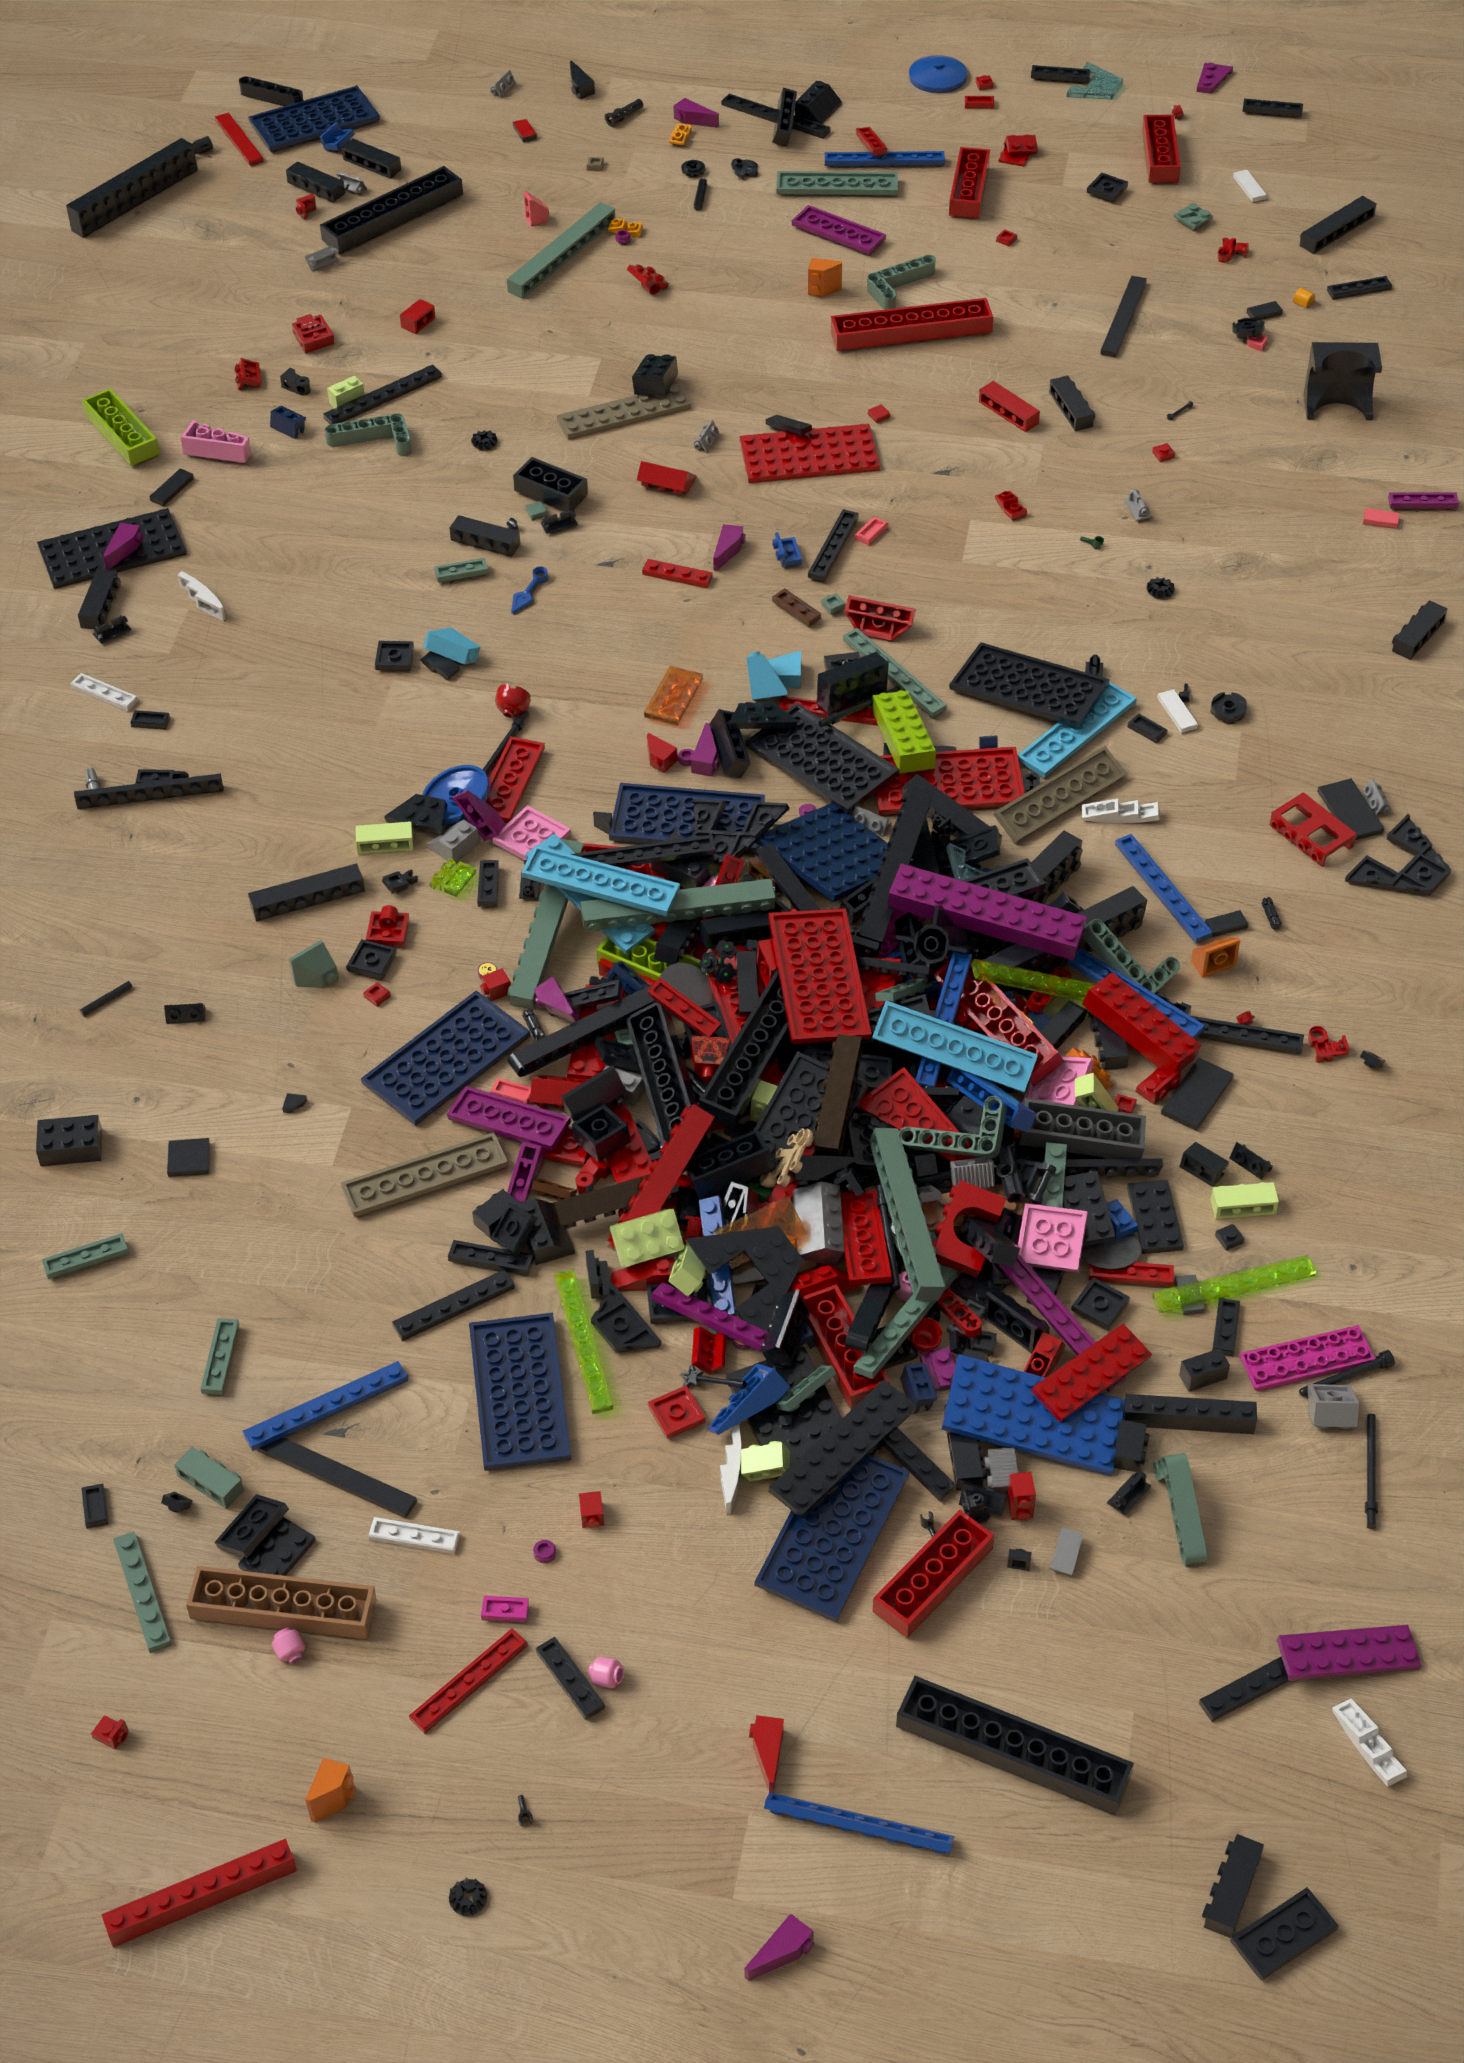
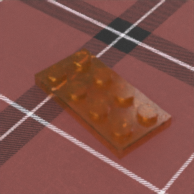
M669 666L644 711V717L678 726L703 680V674Z
M789 1196L713 1231V1234L716 1235L779 1226L790 1242L805 1236L807 1233ZM742 1252L728 1262V1265L732 1270L751 1260L745 1252Z

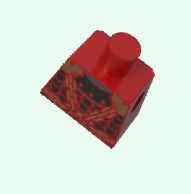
M692 1036L691 1051L694 1072L702 1074L704 1082L711 1081L729 1050L730 1038Z

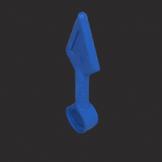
M545 567L534 568L532 571L533 580L525 591L513 595L512 614L534 601L531 595L532 591L538 583H544L548 580V570ZM539 573L545 574L544 576L540 577L536 576Z

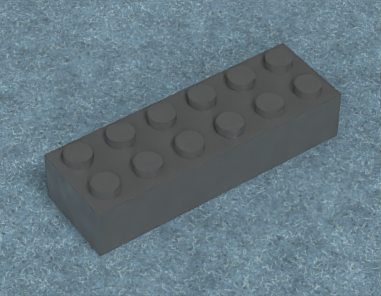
M1025 1098L1024 1105L1037 1115L1029 1132L1020 1130L1019 1145L1046 1149V1142L1067 1144L1066 1152L1111 1159L1142 1158L1145 1149L1146 1116Z

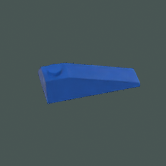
M756 1364L742 1379L747 1382L746 1388L740 1389L738 1393H734L729 1397V1406L720 1410L708 1427V1430L717 1435L725 1432L784 1398L790 1386L775 1369Z

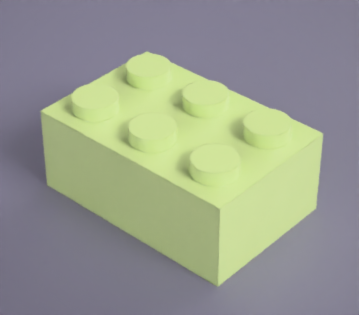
M674 1209L663 1210L609 1226L621 1267H627L685 1249Z

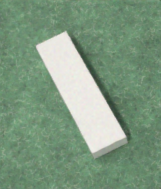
M82 673L70 683L72 689L127 712L139 701L138 696Z
M374 1517L368 1538L372 1541L455 1555L460 1539V1531Z

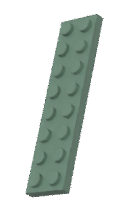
M777 171V194L898 195V172Z

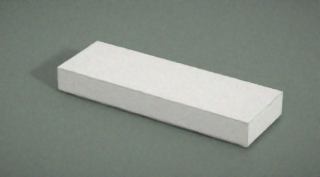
M1248 170L1233 173V178L1251 202L1266 199V193Z
M1174 689L1157 695V699L1181 733L1197 729L1198 723Z

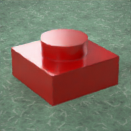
M990 75L976 77L975 82L979 90L993 89L994 83Z
M1168 443L1153 447L1152 453L1159 462L1175 458V452Z

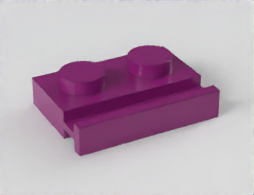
M950 1347L929 1351L928 1354L920 1353V1361L926 1364L934 1390L940 1389V1391L950 1389V1380L955 1369V1362Z

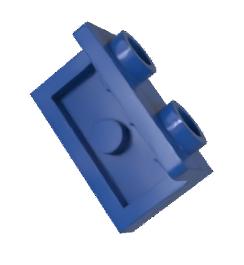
M335 122L320 136V140L325 150L338 151L342 149L345 143L351 140L355 133L353 129L342 130L339 122Z
M776 532L775 539H772L773 549H776L777 561H780L782 567L801 565L802 557L795 537L780 539L779 533Z

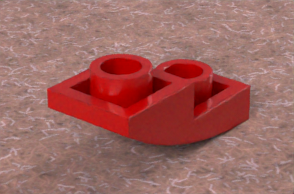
M1004 491L1001 494L995 495L997 503L1011 520L1027 516V509L1018 503V497L1011 491Z

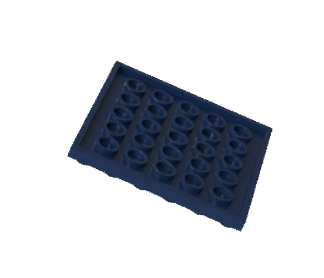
M832 803L768 830L756 842L760 847L772 843L793 872L833 902L853 893L877 876L888 845L876 833Z

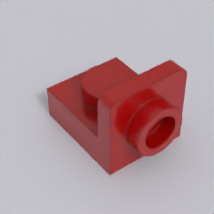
M313 194L296 199V212L303 219H307L308 212L317 209Z
M104 1715L91 1735L93 1739L116 1750L118 1745L126 1740L129 1730L124 1720L120 1719L117 1722Z

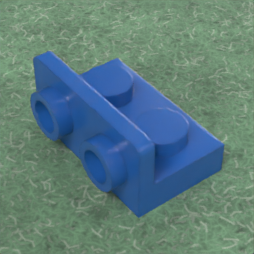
M1118 1199L1107 1203L1116 1240L1138 1231V1224Z

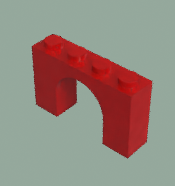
M960 1180L957 1186L953 1185L949 1197L952 1199L950 1204L946 1203L942 1215L945 1218L943 1222L939 1221L935 1231L939 1235L937 1240H932V1245L936 1249L938 1263L976 1278L982 1268L985 1256L977 1249L964 1244L957 1238L953 1228L954 1220L964 1214H973L996 1223L1007 1198Z

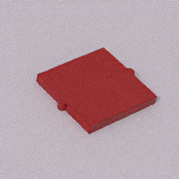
M1006 146L1000 152L998 162L1024 167L1026 161H1028L1029 154L1008 155Z

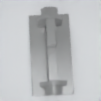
M510 70L502 75L494 84L495 86L491 87V94H499L500 98H502L516 83Z
M336 172L338 179L344 181L345 190L348 188L349 192L359 194L363 192V189H367L361 178H354L346 173Z
M331 245L305 256L310 270L313 271L337 261L336 255L338 250L334 249Z
M713 419L703 427L700 437L694 441L695 449L704 448L707 453L715 441L719 431Z
M1136 489L1130 490L1129 497L1124 498L1136 521L1152 518L1148 507L1139 495V491Z
M1372 778L1363 790L1366 800L1376 816L1379 812L1388 814L1390 813L1391 806L1384 799L1385 795L1381 785L1375 783L1374 778Z
M855 806L853 818L864 824L872 832L884 836L885 829H889L891 826L889 819Z

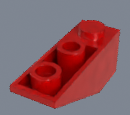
M1042 1332L1023 1372L1044 1378L1048 1377L1056 1366L1066 1344L1062 1340Z

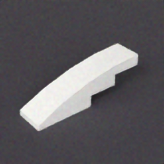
M181 571L178 574L180 588L187 591L189 599L196 601L197 609L224 621L226 619L224 608L217 597L201 582Z
M1118 798L1083 804L1082 819L1083 821L1117 824L1160 820L1159 804L1154 802L1139 805L1138 800L1119 803Z
M739 1425L731 1428L732 1445L725 1446L727 1464L720 1465V1479L726 1514H731L741 1477V1437Z
M1352 1699L1332 1708V1712L1354 1746L1387 1787L1407 1777V1770L1393 1756V1749L1379 1735L1377 1725Z

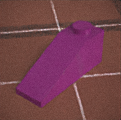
M684 98L673 106L674 119L682 123L719 127V113Z
M119 524L103 555L106 569L112 568L137 550L139 544L143 541L140 525Z
M723 524L713 557L714 571L719 570L740 551L742 544H745L746 534H743V526Z
M705 723L691 758V773L712 777L714 771L718 770L719 759H717V750L710 725Z
M469 790L453 796L452 799L469 822L477 828L478 834L483 841L499 835L505 822L493 807Z
M553 976L533 989L537 995L535 1000L541 1008L544 1006L548 1012L573 1023L580 1020L562 987Z
M522 1141L507 1193L519 1203L527 1201L532 1190L533 1181L537 1180L542 1169L547 1151L542 1146Z
M790 1913L744 1968L745 1979L750 1981L798 1960L803 1953L807 1954L814 1945V1931Z

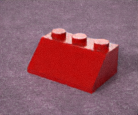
M641 461L636 481L641 482V486L651 488V485L657 486L658 490L666 491L671 489L672 493L682 495V492H689L697 475Z
M538 1074L532 1078L530 1102H535V1106L546 1107L547 1104H555V1108L564 1109L561 1096L589 1079Z

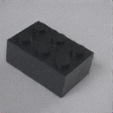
M654 354L645 355L632 376L634 395H666L678 375L676 356L669 354L655 356Z
M673 832L665 841L685 838ZM714 854L651 863V870L672 882L679 883L685 889L703 887L711 876H716L719 873V857Z
M88 1115L38 1120L36 1154L40 1166L101 1161L102 1126L99 1116Z

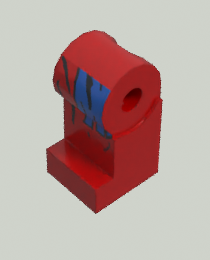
M591 1156L575 1178L577 1193L584 1194L594 1191V1186L601 1177L606 1179L609 1176V1163L603 1160L598 1162Z

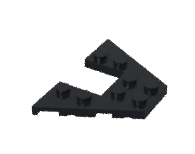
M692 800L694 804L695 834L697 837L713 835L716 849L715 855L719 857V866H722L726 854L740 859L790 809L787 803L755 802L742 832L718 831L716 828L727 806L724 800Z
M1407 814L1387 834V840L1416 856L1398 873L1366 855L1346 875L1345 882L1430 896L1450 875L1451 868L1443 861L1442 856L1434 851L1432 843L1421 833V829L1415 826L1410 819V814Z
M779 1226L686 1239L687 1244L710 1275L742 1252L747 1254L768 1285L737 1306L735 1310L742 1320L767 1332L776 1314V1305L780 1303L782 1295L787 1293L803 1262V1258Z

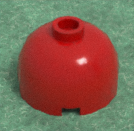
M503 684L498 687L496 692V707L505 717H518L528 710L531 695L519 686H516L514 689L510 688L511 684Z

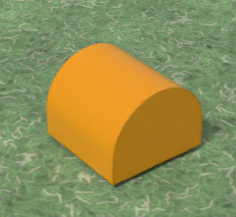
M1301 287L1296 291L1293 302L1307 308L1315 301L1316 295Z

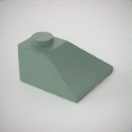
M322 940L289 959L295 986L324 988L339 979L337 966Z

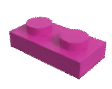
M483 1596L481 1619L527 1623L529 1598Z

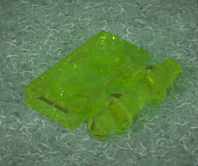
M449 859L448 862L441 866L439 873L434 874L429 886L435 889L437 885H440L441 891L457 897L476 874V867L461 861L455 866V861Z

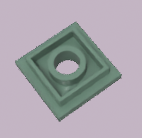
M1191 203L1188 207L1174 214V218L1194 231L1212 219L1213 215L1209 211L1198 207L1197 204Z

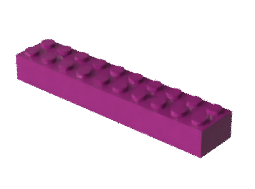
M900 864L888 898V907L929 919L934 917L935 905H942L954 924L961 928L1071 960L1075 959L1087 917L905 864Z

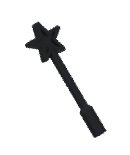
M690 1365L688 1372L680 1374L685 1379L683 1386L687 1385L688 1388L692 1384L699 1386V1381L723 1384L739 1389H745L747 1386L745 1380L731 1378L727 1380L702 1376L704 1372L695 1370L693 1365Z

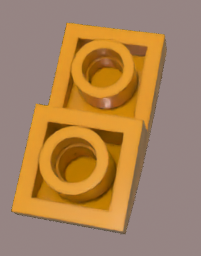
M677 123L675 130L672 131L669 143L685 145L690 136L692 126Z
M616 218L611 220L608 230L614 234H617L619 230H627L631 237H638L642 233L643 224L642 222L628 224L626 219Z

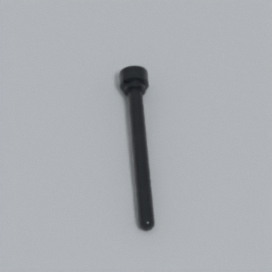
M1390 1350L1380 1352L1374 1360L1313 1384L1334 1385L1377 1367L1387 1369L1395 1365V1359ZM1308 1386L1299 1390L1301 1396L1308 1395Z

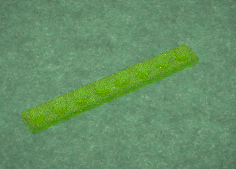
M974 959L971 964L975 979L1084 1001L1088 990L1095 985Z
M1308 1255L1156 1291L1152 1293V1299L1159 1313H1164L1199 1302L1206 1303L1218 1300L1219 1298L1235 1296L1313 1277L1316 1270Z
M572 1269L554 1273V1280L592 1415L613 1410V1403L575 1271Z

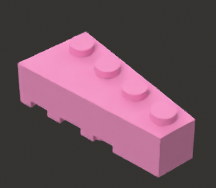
M192 420L181 436L182 450L185 455L221 459L222 461H235L237 463H246L251 455L249 437L234 432L225 433L224 429L220 428L216 430L211 429L210 425L207 424L201 426L194 420Z

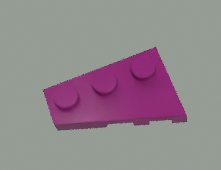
M1211 62L1204 63L1196 92L1211 94L1219 86L1220 82L1233 72V66L1219 65Z

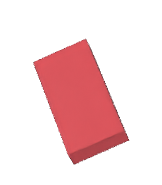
M1365 508L1363 524L1397 528L1399 513Z
M874 516L855 534V539L869 546L888 528V523Z
M497 1078L490 1093L529 1105L531 1087Z

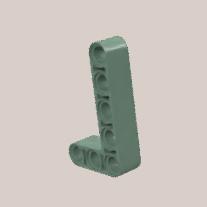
M925 255L870 273L867 276V292L882 309L896 308L897 293L893 288L934 275L936 258L933 255Z
M399 413L331 424L325 427L326 443L331 447L392 437L398 455L407 456L411 453L410 436L404 416Z
M1094 919L1085 926L1082 937L1101 960L1152 993L1160 989L1180 969L1179 961L1175 957H1168L1147 974L1101 920Z
M988 1097L984 1103L979 1135L904 1127L899 1131L898 1139L904 1146L914 1150L995 1158L1001 1148L1007 1107L999 1097ZM1000 1103L998 1110L991 1111L993 1104ZM996 1123V1128L993 1131H988L989 1125ZM909 1134H913V1139L910 1142H906V1137ZM929 1136H933V1141L930 1144H925L926 1139ZM952 1138V1145L945 1147V1142ZM968 1141H973L972 1147L965 1149V1144ZM993 1143V1148L990 1151H985V1146Z
M1186 1453L1163 1456L1153 1462V1469L1157 1481H1166L1181 1560L1184 1565L1207 1562V1550Z

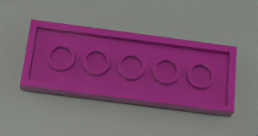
M807 205L792 220V226L868 255L873 253L886 240V234L810 205Z
M465 1086L447 1113L448 1120L491 1133L494 1132L495 1134L520 1142L536 1144L550 1151L554 1150L571 1124V1119L568 1116Z
M1408 1625L1279 1635L1277 1638L1289 1681L1419 1670L1422 1665Z

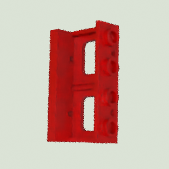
M1304 792L1271 813L1269 825L1322 867L1325 866L1326 857L1343 846L1350 850L1355 845L1357 833ZM1296 806V809L1309 819L1298 826H1294L1281 815ZM1322 828L1336 840L1325 847H1320L1308 836Z

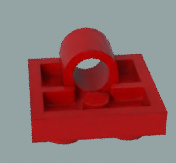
M639 264L628 266L627 271L641 282V286L651 295L657 294L661 288H668L669 283L664 280L665 277L657 274L653 267L647 266L646 268Z
M391 905L383 906L381 912L371 911L366 940L386 946H404L409 924V913H399L398 909Z

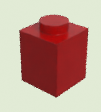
M503 968L481 976V992L484 996L487 995L490 1001L508 995L511 982Z
M601 1491L579 1493L582 1528H596L604 1525Z

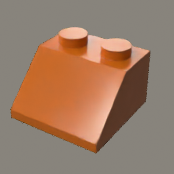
M811 258L808 268V295L824 297L841 290L842 261Z
M1226 937L1203 946H1198L1192 951L1191 963L1202 978L1234 967L1237 963L1240 939Z
M326 1758L322 1759L305 1799L312 1822H317L346 1808L349 1799L352 1800L354 1798L356 1786H354V1776L351 1773L350 1765Z

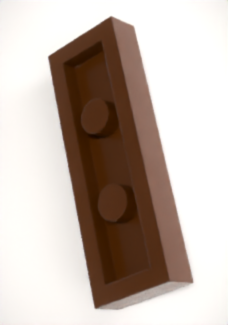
M785 588L772 596V602L808 627L821 619L819 611Z

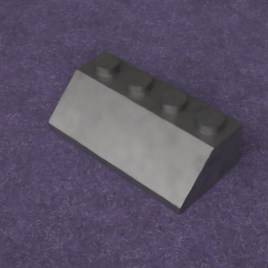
M817 1182L794 1189L792 1194L795 1249L803 1260L835 1266L844 1253L840 1185Z

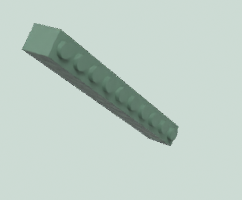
M601 202L512 274L507 279L508 293L523 299L609 227L611 220L616 219L615 208Z
M561 839L574 853L584 852L583 843ZM545 883V890L541 891L539 896L540 905L539 907L536 906L534 911L535 920L529 926V938H525L524 954L519 956V969H515L513 974L514 984L509 986L507 995L510 997V1005L530 1008L532 1010L536 1002L535 998L537 997L533 989L542 984L569 901L555 886Z
M765 879L681 889L678 891L667 916L604 899L581 901V915L584 931H597L599 929H615L624 926L633 927L639 924L673 922L682 919L691 920L699 917L708 918L715 915H730L740 912L766 911L774 909L775 894L772 880Z
M875 1128L869 1142L914 1299L939 1300L942 1292L945 1291L946 1283L942 1279L941 1266L936 1259V1249L931 1242V1232L927 1228L926 1216L923 1215L921 1208L922 1202L917 1195V1185L912 1178V1169L909 1168L908 1155L904 1151L903 1144L898 1139L899 1130L896 1128Z

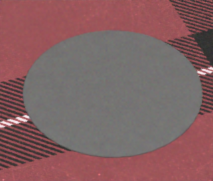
M676 963L668 966L661 973L659 978H662L698 1006L714 1003L709 978L698 967L688 963ZM665 1008V1010L672 1017L682 1021L680 1018H678L676 1015H674L672 1012Z
M1129 1234L1113 1242L1082 1247L1081 1258L1087 1263L1100 1268H1123L1131 1265L1139 1258L1141 1245L1133 1234Z

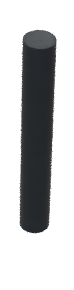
M130 981L125 982L79 1010L81 1015L85 1016L133 986Z

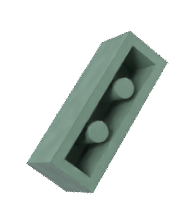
M191 1447L174 1464L179 1478L225 1509L244 1491L242 1478L236 1472L231 1473L221 1462H215L210 1459L203 1450L198 1451Z

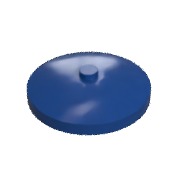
M926 56L916 60L910 66L909 80L916 88L922 91L947 93L957 90L965 84L967 69L961 61L949 56Z
M460 765L437 775L426 786L422 795L446 800L448 807L445 813L446 821L443 824H452L466 819V816L452 799L453 796L469 790L486 802L490 794L491 784L488 776L481 768L474 765Z

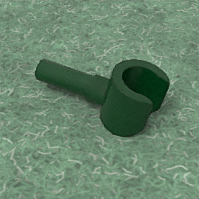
M1096 536L1094 539L1080 537L1081 541L1092 544V547L1096 550L1104 542V538L1101 536Z

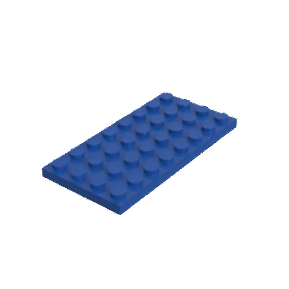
M958 1354L941 1430L1007 1448H1015V1450L1101 1474L1112 1475L1114 1454L1120 1421L1123 1417L1125 1399L1101 1393L1059 1423L1031 1392L1036 1384L1045 1379L1044 1377Z

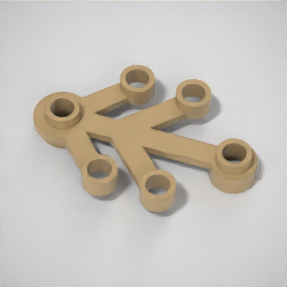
M801 1129L797 1135L792 1134L789 1137L787 1145L793 1149L780 1148L777 1151L775 1159L781 1162L772 1172L760 1176V1185L765 1188H773L776 1182L783 1187L788 1185L790 1181V1176L787 1175L789 1170L798 1173L802 1168V1162L799 1160L804 1148L809 1147L813 1141L811 1130ZM782 1171L781 1175L777 1180V1175Z

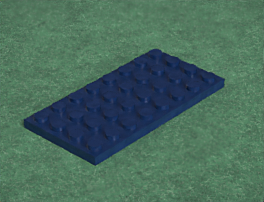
M358 85L251 115L248 116V119L268 150L272 152L313 139H319L335 122H339L342 130H347L379 121L380 115Z
M620 783L609 832V840L648 844L663 842L673 832L684 838L697 837L694 829L693 799L724 800L727 806L716 830L742 832L754 803L765 802V795ZM755 843L747 852L755 853L758 844Z
M476 990L361 1078V1082L416 1126L531 1036L530 1030Z
M553 1312L469 1323L484 1471L571 1460Z
M869 1454L837 1485L838 1492L806 1517L801 1519L791 1510L754 1582V1586L837 1622L909 1476V1471Z

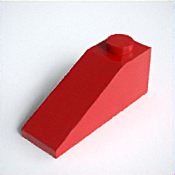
M673 1257L654 1258L611 1273L612 1285L614 1284L620 1292L647 1290L648 1284L669 1283L674 1265Z
M756 1715L755 1724H750L749 1738H753V1749L768 1791L774 1793L784 1733V1719Z

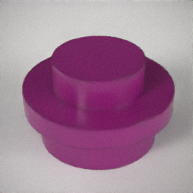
M619 230L617 232V242L626 244L631 240V235L627 230Z
M804 804L799 808V815H805L817 808L812 804Z

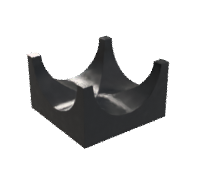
M1312 342L1303 394L1307 420H1313L1314 413L1320 407L1334 403L1355 407L1363 413L1366 420H1373L1374 379L1376 373L1382 372L1378 343Z

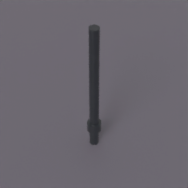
M897 686L883 693L897 692L901 688ZM873 697L841 712L829 714L827 718L820 720L818 725L822 728L829 724H836L840 722V719L872 706Z
M527 710L513 721L511 729L482 769L486 775L489 774L502 755L510 736L514 737L517 731H520L524 726V721L529 715Z
M880 1184L876 1186L878 1196L876 1203L877 1208L880 1209L892 1275V1289L899 1290L901 1286L888 1205L882 1185Z
M1372 1413L1367 1415V1501L1365 1502V1513L1367 1514L1368 1529L1376 1528V1514L1378 1513V1503L1376 1502V1415Z

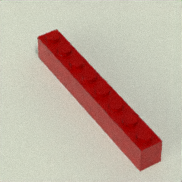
M694 1104L690 1107H685L680 1115L683 1118L679 1125L675 1124L671 1130L670 1135L672 1138L669 1143L665 1141L659 1152L662 1155L659 1160L655 1159L651 1164L649 1177H644L639 1185L640 1192L637 1196L633 1195L628 1203L630 1209L627 1214L623 1212L617 1222L618 1224L660 1211L714 1116ZM610 1234L607 1239L610 1243L607 1247L616 1252L612 1234Z
M285 1838L103 1913L101 1916L113 1947H116L297 1871L295 1861Z

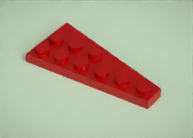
M904 1067L866 1095L858 1106L860 1109L899 1131L904 1127H916L959 1132ZM909 1134L908 1137L913 1139V1134ZM929 1136L925 1144H930L933 1141V1136ZM952 1138L945 1142V1147L952 1145ZM969 1142L965 1144V1149L972 1147ZM934 1152L950 1162L979 1158Z

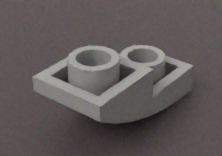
M1061 1527L1049 1569L1072 1576L1083 1534Z

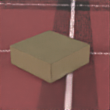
M589 157L587 170L602 171L604 158Z

